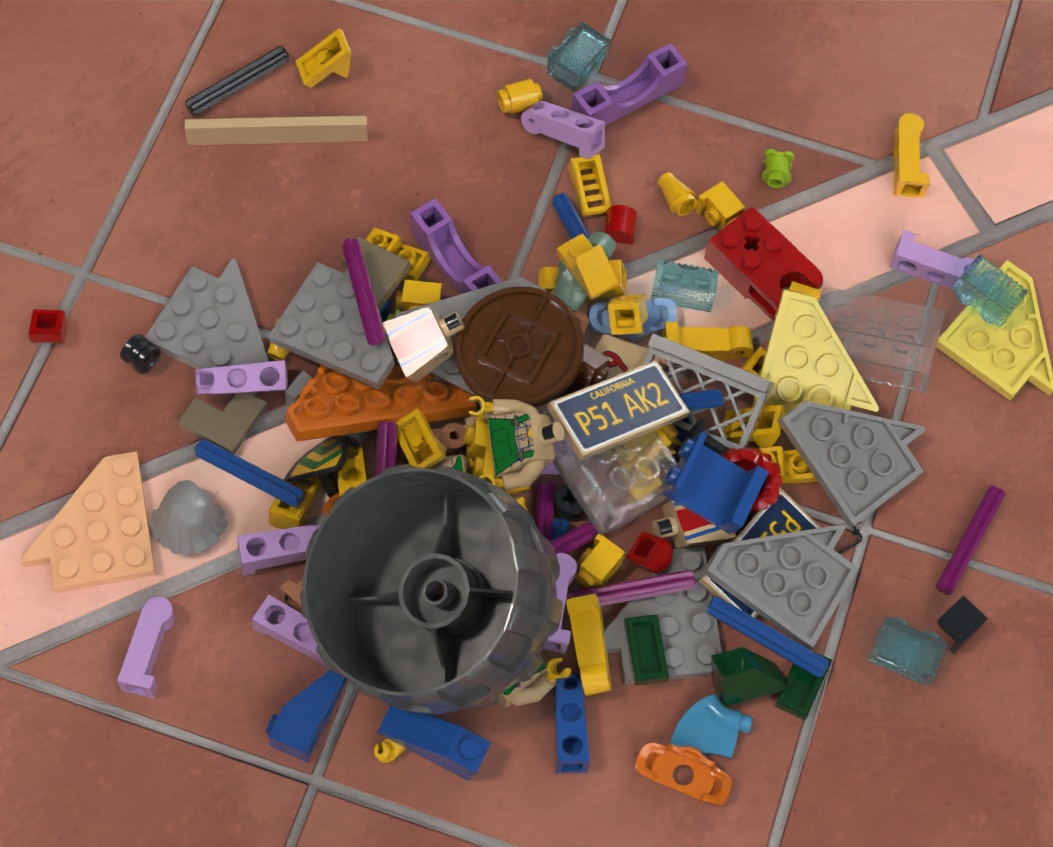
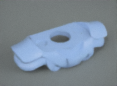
M669 298L646 300L648 319L643 324V333L611 335L608 312L609 302H598L587 309L588 327L592 332L628 338V341H638L642 337L663 330L665 322H676V305Z

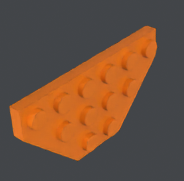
M398 364L389 373L379 390L320 365L318 373L313 379L310 378L301 390L297 401L294 404L292 403L287 409L285 422L296 442L378 430L380 422L391 421L396 423L417 408L424 414L428 422L472 416L468 411L476 412L477 405L475 402L468 401L471 397L470 394L451 384L448 385L434 379V375L430 373L418 382L406 378L402 367Z

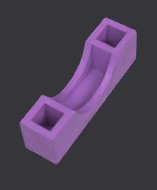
M670 43L647 55L639 68L623 81L611 86H602L597 81L575 92L572 97L571 110L605 121L606 126L683 85L688 63Z
M436 198L410 213V233L426 252H429L432 261L459 295L502 282L489 265H480L468 253L457 234L452 218Z

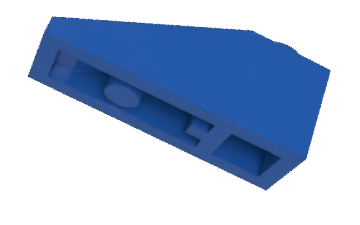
M329 670L286 703L279 715L274 714L268 723L266 733L269 734L270 747L308 763L348 678Z
M389 707L376 732L467 781L477 773L491 744L486 739L456 724L429 714L413 713L394 707Z

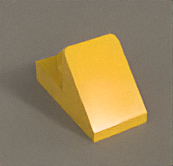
M338 28L295 62L304 85L312 88L332 72L347 78L352 53L343 30Z
M583 233L556 248L557 256L591 300L618 285L603 247L600 244L593 247Z
M783 405L763 406L749 442H755L760 448L773 446L780 436L781 426L777 420L784 414ZM754 408L740 409L741 414L752 411ZM726 410L724 422L737 417L735 410ZM750 416L744 418L746 426L750 419ZM739 421L723 427L729 441L740 443L744 431Z
M418 408L396 422L398 425L397 439L411 466L431 468L445 458L446 447L435 437L424 414Z

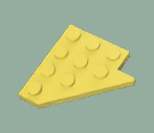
M1007 260L941 335L935 347L1009 401L1015 397L1027 381L1050 396L1053 393V372L1033 279Z
M783 288L759 375L775 383L771 394L767 396L764 406L783 405V415L804 401L850 410L851 406L878 412L879 407L816 298ZM757 396L753 397L751 408L755 407L758 399Z

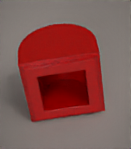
M613 205L609 207L606 214L604 233L608 234L617 243L633 245L637 212L632 207L626 205Z
M33 309L28 333L30 342L64 343L67 331L65 310Z
M642 531L625 558L634 565L660 573L667 569L671 563L673 551L671 545L665 539Z

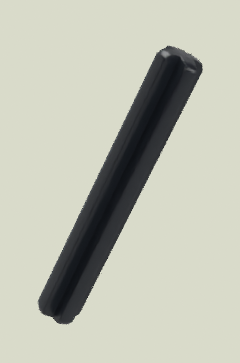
M278 46L188 98L185 101L187 110L192 115H197L288 62V52L283 46Z

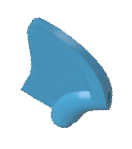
M713 694L695 703L684 714L676 726L670 744L685 747L689 745L699 749L703 755H716L731 759L738 731L749 733L751 731L752 717L750 715H742L741 711L724 707L717 694Z

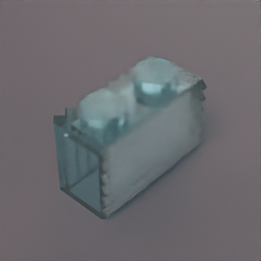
M581 22L576 29L570 28L563 39V43L559 47L554 46L546 57L548 76H552L553 79L561 82L562 85H566L567 88L575 91L609 54L611 39L584 22Z
M978 254L951 288L958 301L965 305H971L980 312L984 321L989 324H996L998 327L1003 325L1028 294L1027 289H1024L1022 285H1018L1017 281H1013L1012 277H1008L1007 274L999 270L997 266H993L992 262H988L980 254Z
M660 259L657 262L650 300L669 298L674 301L676 306L711 312L719 271L717 269L712 270L711 268L706 269L705 267L700 268L699 266L694 267L692 264L688 266L686 263L682 265L680 262L676 264L674 261L670 263L668 260L663 262Z
M885 617L878 629L867 661L929 687L936 677L948 643L941 641V637L934 632H921L915 628H910V624L904 619Z

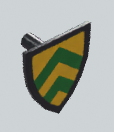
M332 436L322 441L295 462L283 480L293 482L318 476L329 498L339 493V489L332 475L335 471L341 470L349 454L347 443L338 436Z

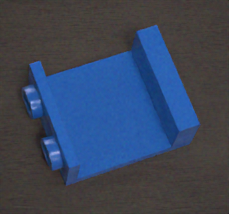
M701 432L692 439L687 438L678 452V455L682 457L678 465H674L665 478V482L668 485L663 495L726 533L731 534L743 527L768 471L758 465L748 472L704 446L703 443L707 434Z

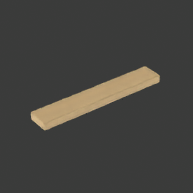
M367 116L185 120L187 145L368 141Z

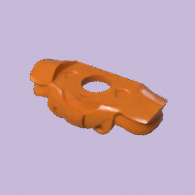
M657 743L644 744L635 759L634 769L639 774L708 804L723 806L729 798L732 788V779L729 775L715 767V762L709 760L700 753L699 749L693 746H675L670 743L667 746ZM680 765L690 767L693 772V780L687 785H679L673 778L674 769Z

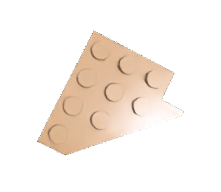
M137 451L104 457L21 557L23 567L51 563L53 587L56 593L156 575Z

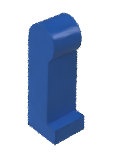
M570 674L567 678L556 679V685L554 686L556 774L587 773L590 762L581 675Z

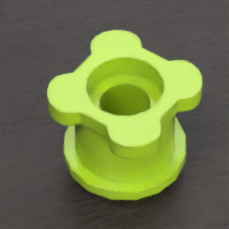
M766 150L764 155L766 159L763 160L762 164L765 168L761 176L762 180L769 187L782 188L791 181L789 171L792 169V163L790 162L794 160V154L790 151Z

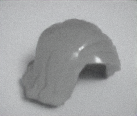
M190 480L179 481L170 488L161 501L159 508L153 510V518L149 521L154 540H159V544L163 548L170 549L173 554L182 553L186 556L192 552L203 553L207 551L210 546H214L220 541L219 536L224 533L225 528L228 526V521L224 518L225 511L220 506L214 505L209 495Z

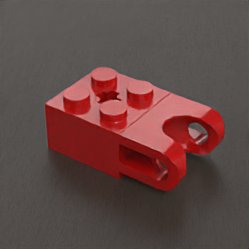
M753 206L708 240L704 259L745 299H751L772 320H775L782 295L781 288L790 286L792 281L815 289H820L823 286L821 271Z

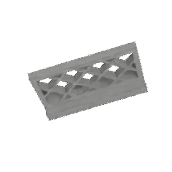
M652 333L648 343L650 347L642 365L652 362L655 355L666 359L671 371L666 373L668 378L673 376L679 391L678 394L691 393L702 388V391H706L707 385L716 381L723 382L729 395L723 398L724 402L731 400L737 417L721 423L715 407L691 410L686 418L671 424L689 431L696 423L694 415L710 409L716 426L703 432L730 449L746 448L767 396L771 394L775 383ZM672 362L679 364L682 367L675 369ZM691 369L695 371L700 384L683 390L677 374ZM701 374L706 375L711 379L704 381ZM730 386L740 389L741 391H738L733 394ZM746 393L757 396L758 399L754 409L741 414L735 398ZM750 416V419L746 426L744 418ZM690 418L692 425L685 423L682 420ZM737 421L740 422L744 433L739 445L727 439L723 427ZM719 430L721 437L714 435L711 432Z

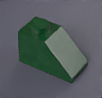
M744 647L711 655L712 684L724 707L788 690V685L776 663Z

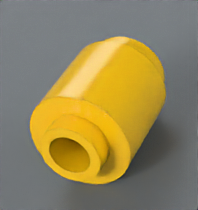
M531 78L504 85L496 93L497 101L503 114L507 112L515 114L526 111L542 100L541 88Z

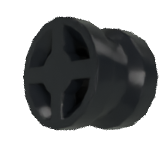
M136 334L123 346L120 358L125 363H132L134 369L139 374H144L157 363L161 350L155 345H149L143 335Z
M566 483L557 489L554 512L559 519L576 522L584 516L587 504L585 489L576 483Z

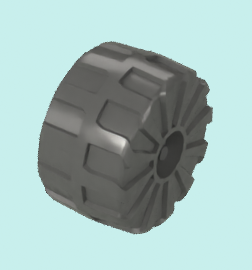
M403 464L384 469L380 475L363 482L356 488L350 487L334 502V507L323 520L317 533L312 534L304 556L307 559L304 569L303 590L300 592L302 615L307 619L311 633L317 643L316 651L331 671L348 678L358 688L360 693L385 705L413 713L444 715V713L464 709L482 710L500 702V693L510 688L516 682L529 680L544 661L540 653L548 637L558 630L561 621L563 602L556 598V581L560 575V564L553 545L538 530L532 515L514 498L492 483L455 468L442 465L437 469ZM440 586H444V595L437 601L436 591Z

